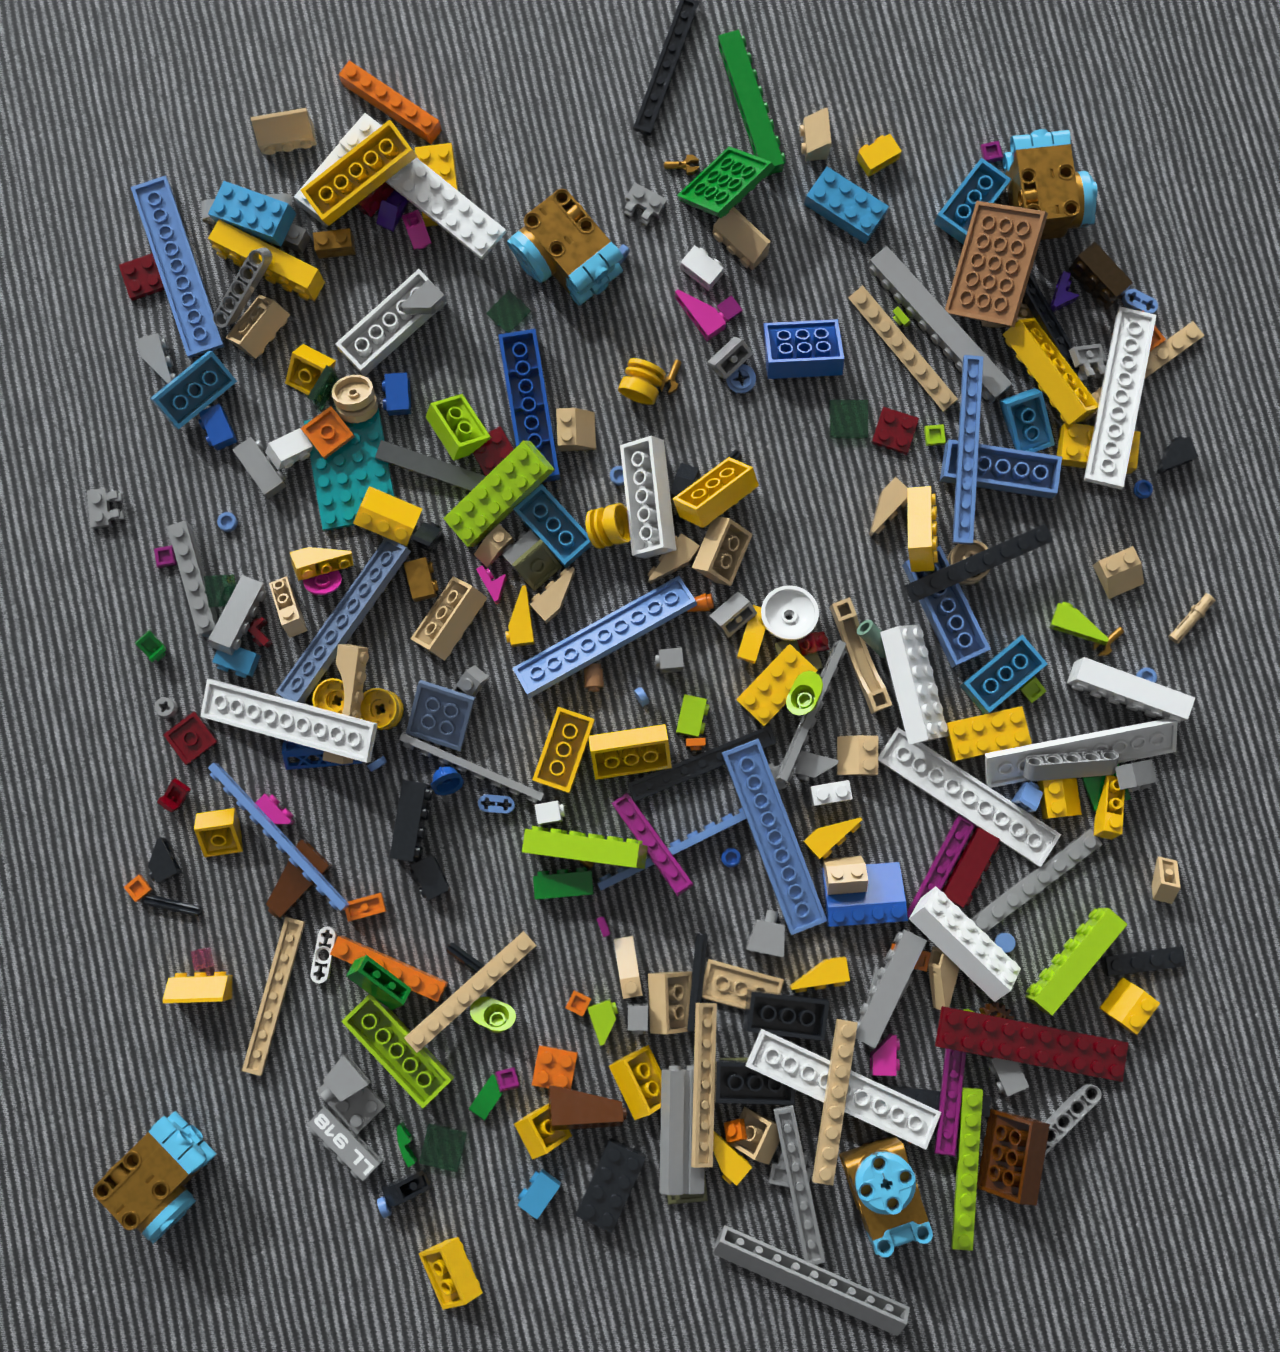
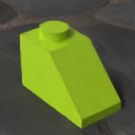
M610 999L587 1008L600 1046L604 1045L615 1023V1014L619 1013L616 1003H611Z

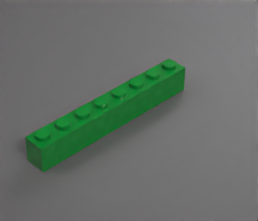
M739 29L718 35L717 45L754 156L773 163L775 168L769 175L782 172L786 163L785 155L783 152H780L778 136L774 135V123L768 117L769 108L767 103L763 102V90L761 85L758 86L757 72L756 69H752L751 54L745 48L747 46L744 35L741 36Z

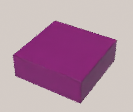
M999 141L981 144L980 150L984 160L989 163L1003 160Z
M732 295L716 307L719 312L723 313L727 323L743 311Z
M172 545L154 548L157 568L177 565Z
M605 917L597 918L603 937L610 935L611 932Z
M515 1067L495 1072L500 1093L520 1087Z

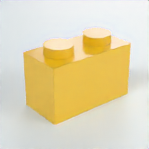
M889 133L886 136L881 135L871 145L866 144L861 147L856 160L867 177H870L899 160L902 151Z

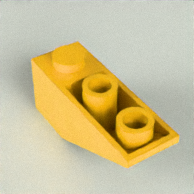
M307 547L290 552L292 566L298 581L354 566L351 551Z
M1106 775L1094 820L1093 836L1110 840L1122 835L1125 789L1120 790L1116 776Z
M860 817L817 828L802 842L817 859L821 857L825 859L833 852L831 848L835 844L840 846L847 839L845 835L848 832L854 833L861 826L859 822L863 819Z
M846 957L824 959L792 983L790 989H795V993L807 991V987H814L815 990L826 988L827 984L834 983V987L846 985L845 982L850 981Z

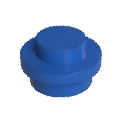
M1139 480L1135 483L1133 492L1138 498L1145 499L1152 494L1153 487L1149 481Z
M728 848L722 853L721 860L725 866L732 868L740 863L741 855L738 850Z

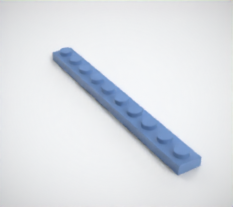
M963 356L952 541L954 544H973L984 356Z
M213 762L208 767L211 771L210 776L216 782L220 781L225 786L223 790L229 796L233 795L238 800L236 802L242 810L246 809L251 814L249 816L255 824H260L264 828L262 830L269 839L273 838L277 842L276 847L282 853L286 852L290 856L289 861L295 867L299 866L304 871L302 873L308 881H313L317 885L315 887L322 896L326 895L330 899L329 904L335 910H345L350 904L218 763Z
M743 808L738 809L740 813L735 816L730 813L722 817L723 822L717 825L715 822L704 826L705 831L698 833L696 830L686 835L688 839L682 842L678 839L670 843L668 850L674 855L745 820L746 816ZM650 858L646 859L645 869L654 865ZM623 866L617 869L618 874L611 877L609 873L599 878L601 882L598 883L600 890H603L644 869Z

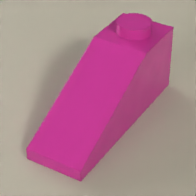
M680 290L675 291V299L706 341H709L725 330L727 320L722 312L718 313L714 307Z

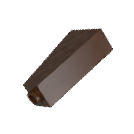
M301 839L296 847L324 876L332 865L305 839ZM288 861L266 903L269 907L268 911L276 918L285 917L315 885L313 881L310 882L303 876L302 873L304 871L299 866L295 867L290 861Z
M549 1086L548 1100L551 1131L622 1126L624 1120H626V1108L622 1107V1101L562 1087Z

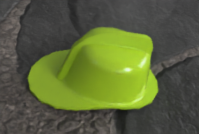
M806 671L798 675L786 699V706L792 714L806 715L817 707L818 699L823 689V681L820 675L813 671Z
M479 997L471 1004L469 1010L474 1022L493 1033H501L509 1029L516 1019L515 1011L510 1005L491 997Z

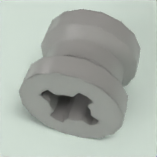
M163 697L155 703V711L160 716L170 718L176 715L178 704L170 698Z

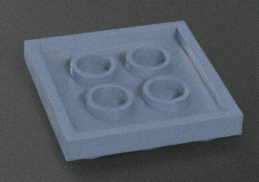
M420 680L406 734L461 751L476 697Z

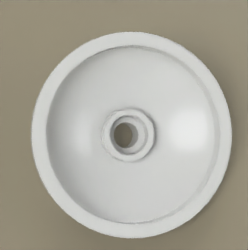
M782 586L774 589L766 596L761 608V618L765 628L775 637L789 641L799 640L809 635L815 628L819 617L818 605L813 596L797 586ZM786 616H791L792 619H791V620H787L785 617H786Z

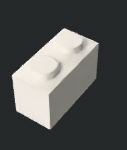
M695 245L680 263V269L708 291L723 275L724 268L722 263L717 259L713 260L703 248H698Z
M299 428L268 443L265 453L277 470H280L284 467H291L298 460L303 461L310 456L309 452L312 450L313 445Z
M849 780L809 787L812 807L853 799Z
M559 801L535 805L538 825L562 822V817L566 816L564 805H560Z

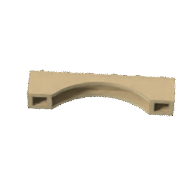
M850 597L833 603L830 606L831 613L842 641L846 643L847 654L871 714L892 706L886 687L873 664L866 643L857 634L859 621Z
M338 644L336 666L341 674L344 686L342 714L359 719L361 718L360 707L364 696L363 685L366 680V663L369 659L367 647ZM326 751L323 753V760L328 762L350 764L354 760Z

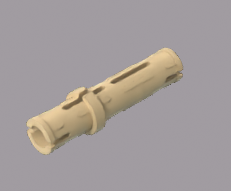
M1205 593L1201 600L1191 607V611L1177 628L1168 636L1170 640L1179 644L1196 622L1206 615L1205 612L1216 601L1214 597Z

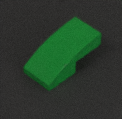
M494 1074L490 1076L468 1109L482 1120L486 1119L503 1094V1092L500 1093Z
M402 1122L397 1126V1140L402 1157L409 1168L417 1161L416 1156L408 1145L414 1138Z

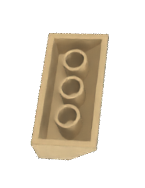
M453 576L411 637V640L445 661L457 642L462 638L467 627L473 622L478 611L483 607L487 597L473 586Z

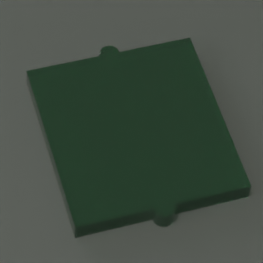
M508 290L486 314L495 322L496 326H500L506 333H511L531 310L522 303L520 298L518 299Z
M234 574L204 576L208 607H225L236 587Z

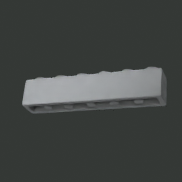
M185 520L169 525L167 528L197 635L204 638L211 635L218 622L192 525Z
M905 929L897 933L894 939L896 944L893 950L890 949L886 955L885 960H887L884 968H880L877 974L878 982L876 986L872 985L868 993L870 998L867 1003H863L859 1013L862 1015L859 1021H855L858 1023L856 1039L873 1048H876L927 940Z

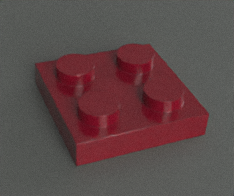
M153 253L119 264L129 298L132 301L165 290Z
M883 407L871 443L907 455L919 418Z
M501 426L488 432L490 439L473 452L485 476L514 450Z
M195 711L163 734L187 766L218 743V740Z

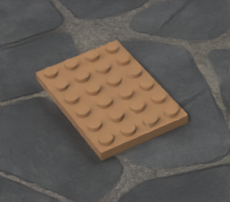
M976 201L945 310L950 315L1015 327L1048 213L1046 211Z

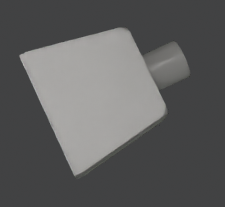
M767 910L765 921L756 919L746 945V950L784 957L785 925L776 923L777 911Z
M345 1054L323 1079L327 1088L320 1095L327 1103L335 1096L342 1102L366 1087L371 1081L351 1057Z

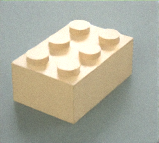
M718 516L710 523L692 568L715 583L731 586L753 534L732 519Z

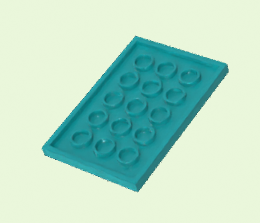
M379 408L372 418L364 422L348 423L343 421L355 437L326 459L322 457L314 445L309 452L323 531L355 526L353 522L369 486L394 496L389 463L375 459L381 440L385 441ZM311 420L304 421V424L306 425Z

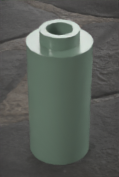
M872 620L863 621L857 628V634L881 658H885L886 654L880 634L882 631Z

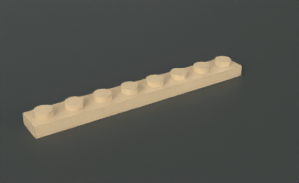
M863 285L848 297L943 412L958 401V398Z
M1194 321L1149 352L1144 379L1205 336ZM1102 387L1091 394L1098 404ZM1096 410L1093 414H1091L1088 418H1086L1083 422L1085 423V422L1088 421L1090 418H1092L1094 415H1096V414H1097V410Z
M285 917L243 1064V1072L258 1076L263 1075L306 921Z
M523 931L406 1035L404 1039L418 1053L537 945Z
M696 1003L691 1157V1167L694 1168L713 1167L717 1003Z
M836 1019L812 1182L832 1186L834 1184L857 1022Z

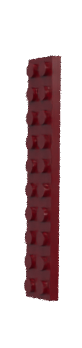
M944 1006L941 1007L935 1046L1120 1082H1123L1129 1042Z

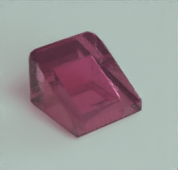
M210 947L191 951L194 971L214 966Z

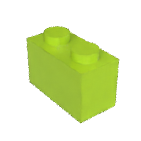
M684 694L676 734L698 738L699 734L703 735L705 723H702L703 715L707 716L709 704H706L707 699Z

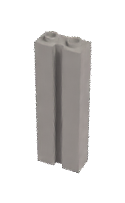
M687 1065V1069H681V1066H669V1069H662L659 1193L666 1195L704 1194L705 1167H691L694 1065Z

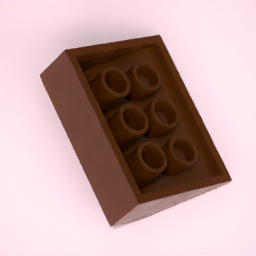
M990 1109L977 1188L1018 1204L1037 1206L1050 1124Z

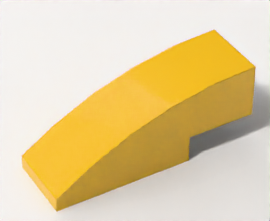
M753 605L757 614L747 622L737 659L755 664L766 628L761 618L762 607Z

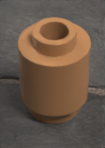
M592 663L584 669V688H587L589 692H599L600 688L604 687L603 669L601 664Z

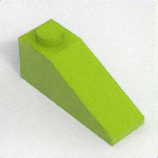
M1067 602L1057 604L1049 628L1104 646L1108 643L1109 638L1078 609L1073 608L1072 604Z

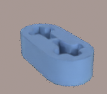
M1129 289L1122 297V303L1129 309L1154 314L1158 308V303L1154 298L1136 289ZM1131 295L1134 296L1132 302L1129 301ZM1148 303L1151 305L1150 310L1146 309Z
M487 794L479 798L478 806L484 812L509 814L514 810L515 802L508 796ZM489 798L490 802H495V806L490 805L488 809H485L482 801ZM507 799L508 803L512 804V806L508 807L505 811L504 807L498 806V803H504Z

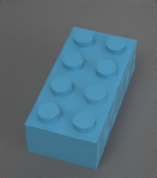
M981 158L938 213L934 224L964 245L976 201L996 203L1012 179Z
M829 167L824 169L810 189L804 205L864 244L873 235L889 208L888 205Z
M223 181L208 213L216 223L220 219L255 238L280 247L297 214L289 203Z
M208 351L153 395L150 400L174 428L180 429L234 385L237 380L213 351Z
M543 484L514 508L517 517L546 544L565 569L592 546L587 532Z
M1022 634L963 682L960 687L983 714H988L1043 669L1047 662Z

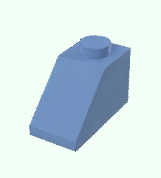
M1031 781L1029 783L1024 782L1011 802L1026 812H1034L1039 806L1043 792L1039 790L1040 787Z

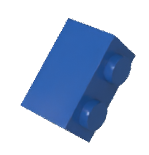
M408 373L385 374V380H382V390L386 392V398L383 399L384 410L388 412L389 416L412 414L410 377Z
M220 404L199 412L200 419L198 421L203 430L206 429L208 435L205 437L210 447L213 446L218 451L238 442L226 412Z

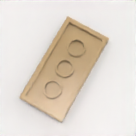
M708 959L704 973L702 998L745 1010L747 989L781 993L784 979Z

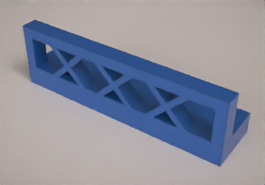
M286 740L283 742L282 756L286 770L363 763L355 759L350 764L324 761V751ZM309 755H315L319 759L317 761H311L308 759ZM288 757H296L300 759V761L297 763H289Z

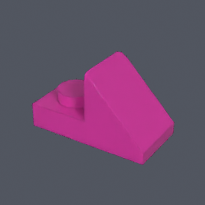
M482 565L476 570L497 605L500 603L507 579L506 574L491 581L494 579L489 568L485 570Z

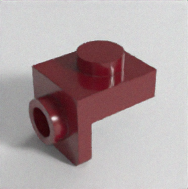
M263 617L253 620L248 631L254 636L252 640L259 647L265 646L269 648L273 642L260 631L268 623Z
M824 631L813 632L797 640L802 656L830 650L828 638Z
M175 778L169 784L165 794L158 799L157 803L165 810L174 812L182 807L191 788Z

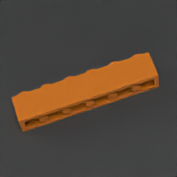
M350 60L338 74L343 86L428 143L432 144L442 131L438 119Z
M342 935L337 937L330 955L350 964H353L354 960L367 955L409 986L412 991L436 1002L441 1000L448 984L445 980Z

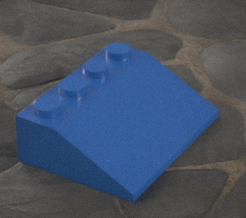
M838 319L763 323L768 379L843 375L844 353Z
M900 863L866 864L868 876L867 892L834 895L827 894L824 868H822L827 926L836 927L908 921Z

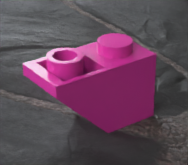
M264 794L255 802L275 825H293L295 823L292 819L293 814L287 808L283 810L278 805L280 801L273 794L271 796Z
M889 1034L870 1053V1074L896 1076V1071L900 1070V1060L897 1059V1051L900 1050V1040L897 1039V1035Z

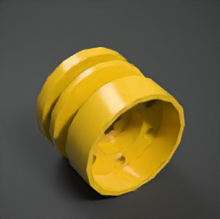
M631 358L628 361V367L625 369L627 376L621 379L618 391L630 400L641 404L653 405L659 393L656 387L662 385V380L665 378L666 373L662 368L649 361Z
M616 503L605 508L600 507L587 512L585 521L586 531L589 540L595 548L602 549L613 544L619 545L630 541L628 514L624 504Z
M330 678L318 684L313 692V706L342 714L344 707L343 681Z
M372 688L363 693L360 719L378 723V730H389L397 726L404 714V707L400 697L382 688ZM384 707L385 713H381L379 708Z

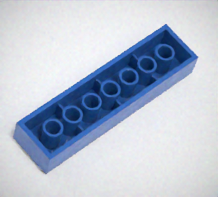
M536 329L499 334L516 447L523 440L531 441L555 469L542 483L560 480Z

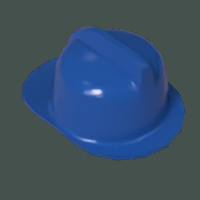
M440 766L433 774L431 788L437 795H449L458 791L463 786L464 781L462 776L453 767L442 768Z

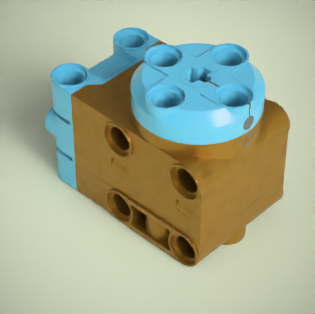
M1039 129L1033 131L1030 135L1011 136V152L1003 153L1005 175L1012 179L1007 187L1009 206L1046 211L1048 213L1040 240L1062 238L1068 229L1094 225L1098 193L1097 184L1088 172H1075L1069 130L1048 132L1046 129Z
M566 189L556 190L551 196L527 213L524 217L525 226L507 241L509 248L529 276L542 283L553 275L578 306H581L593 294L598 295L602 293L609 285L608 283L623 272L622 267L618 263L623 259L621 251L608 239L584 208Z
M175 1111L168 1118L163 1116L152 1126L151 1130L120 1161L108 1170L106 1175L94 1186L93 1195L126 1230L137 1228L148 1241L154 1244L196 1202L193 1198L194 1196L184 1185L202 1167L210 1162L217 1153L205 1141L202 1142V1133L195 1126L188 1125L179 1113Z
M895 1135L872 1143L866 1142L860 1147L839 1154L855 1204L876 1255L884 1258L889 1257L894 1252V1247L896 1246L898 1247L912 1241L927 1244L932 1240L933 1232L921 1200L915 1174L909 1165L902 1141Z

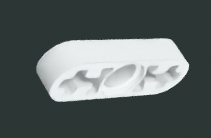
M323 927L318 933L310 974L312 981L318 984L326 982L330 976L333 956L330 953L337 939V931L333 927ZM328 930L333 935L327 942V944H331V948L320 946L321 943H325L326 937L323 936V933H326ZM322 949H326L329 952V958L325 961L319 958V952ZM317 962L320 964L327 963V967L323 966L322 973L325 974V977H321L319 980L315 973L320 971L321 965L317 966Z

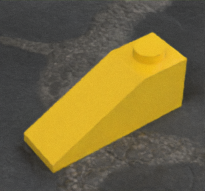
M526 585L521 587L508 625L509 631H506L507 643H511L512 647L535 644Z
M714 1131L713 1152L723 1173L722 1178L729 1184L733 1182L737 1186L751 1170L752 1165Z

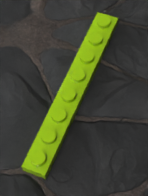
M962 1088L951 1245L952 1249L973 1251L983 1090L978 1088Z

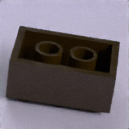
M1093 242L1079 254L1069 268L1073 278L1079 280L1083 284L1084 289L1096 298V302L1106 310L1120 299L1133 284L1129 277L1096 242Z

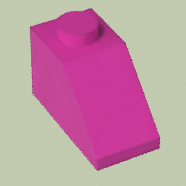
M416 210L402 215L413 248L423 249L428 244H431L420 211Z

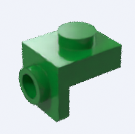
M150 630L135 642L151 663L154 660L159 661L166 654V646Z

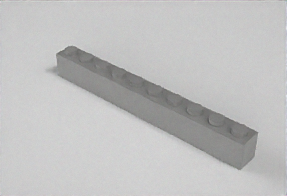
M888 246L870 259L868 264L869 272L874 277H878L883 288L889 290L893 294L895 301L906 308L907 314L917 320L919 327L923 331H927L931 336L932 342L943 349L944 355L956 363L955 366L961 373L964 355L984 356L981 395L985 400H989L992 403L1011 386L1010 380Z
M724 1225L717 1237L712 1254L896 1336L907 1325L910 1307L726 1225Z

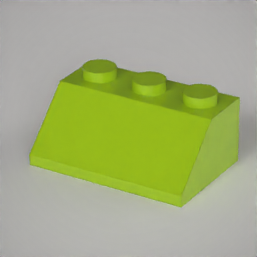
M463 394L430 403L426 419L453 461L471 455L490 439L489 433Z

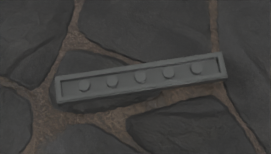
M381 440L375 456L377 460L470 492L486 477Z

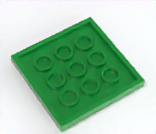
M729 146L690 182L677 197L681 202L722 218L736 204L740 203L750 191L755 189L756 185L766 178L775 167L771 161Z

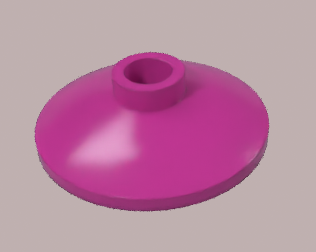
M336 570L304 579L303 584L305 589L312 594L326 595L339 588L342 577L340 572Z

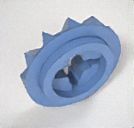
M742 364L726 379V383L729 389L733 390L736 394H745L754 387L756 375L750 366ZM739 372L742 378H746L743 382V386L740 384L739 381H736V379H738Z

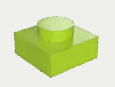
M898 306L893 310L895 314L893 319L899 326L903 324L907 327L912 323Z
M944 424L924 427L926 446L944 445L946 443Z
M1035 676L1019 688L1031 703L1046 692V689Z

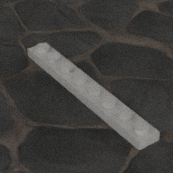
M841 640L834 643L820 677L823 681V689L818 699L817 707L810 713L802 716L775 778L780 783H784L792 778L794 774L792 768L802 755L800 752L802 745L805 746L809 739L807 733L815 725L817 720L815 715L824 704L823 696L829 692L831 688L830 680L838 672L839 667L837 664L846 653L844 649L846 643Z
M404 733L399 738L400 741L404 742L402 745L411 750L414 747L421 749V754L430 758L431 755L439 757L437 761L446 765L449 762L456 764L455 769L465 773L467 770L474 772V777L484 780L486 777L492 780L490 784L499 788L502 785L509 787V792L518 796L521 792L527 795V800L537 803L538 800L543 801L545 794Z
M1088 829L1045 861L1041 867L1036 868L970 919L986 933L1103 845L1097 836H1093L1094 832L1092 829Z
M791 1105L776 1108L773 1110L804 1260L814 1265L825 1263L794 1107Z

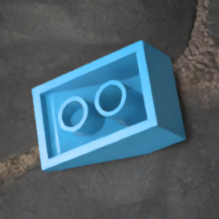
M1033 388L999 400L1006 426L1016 450L1036 452L1055 445L1042 391Z

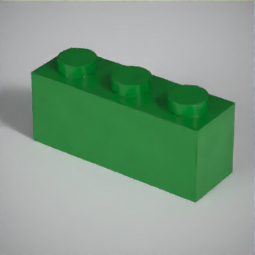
M587 867L576 868V872L568 873V869L556 870L557 874L550 875L549 871L537 872V876H533L535 900L594 894L592 871H588Z
M367 955L354 960L346 975L347 978L390 1010L403 1006L412 990Z

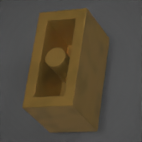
M350 228L313 233L314 250L319 259L356 255L354 236Z
M424 557L404 562L413 601L418 602L437 597L436 591H439L437 581L432 578L431 573H434L432 561L428 562V559Z

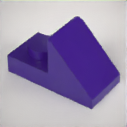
M394 190L387 201H381L377 225L394 232L409 200Z
M1063 271L1058 279L1050 305L1053 312L1075 302L1079 297L1078 294L1068 291L1071 285L1069 280L1071 273Z

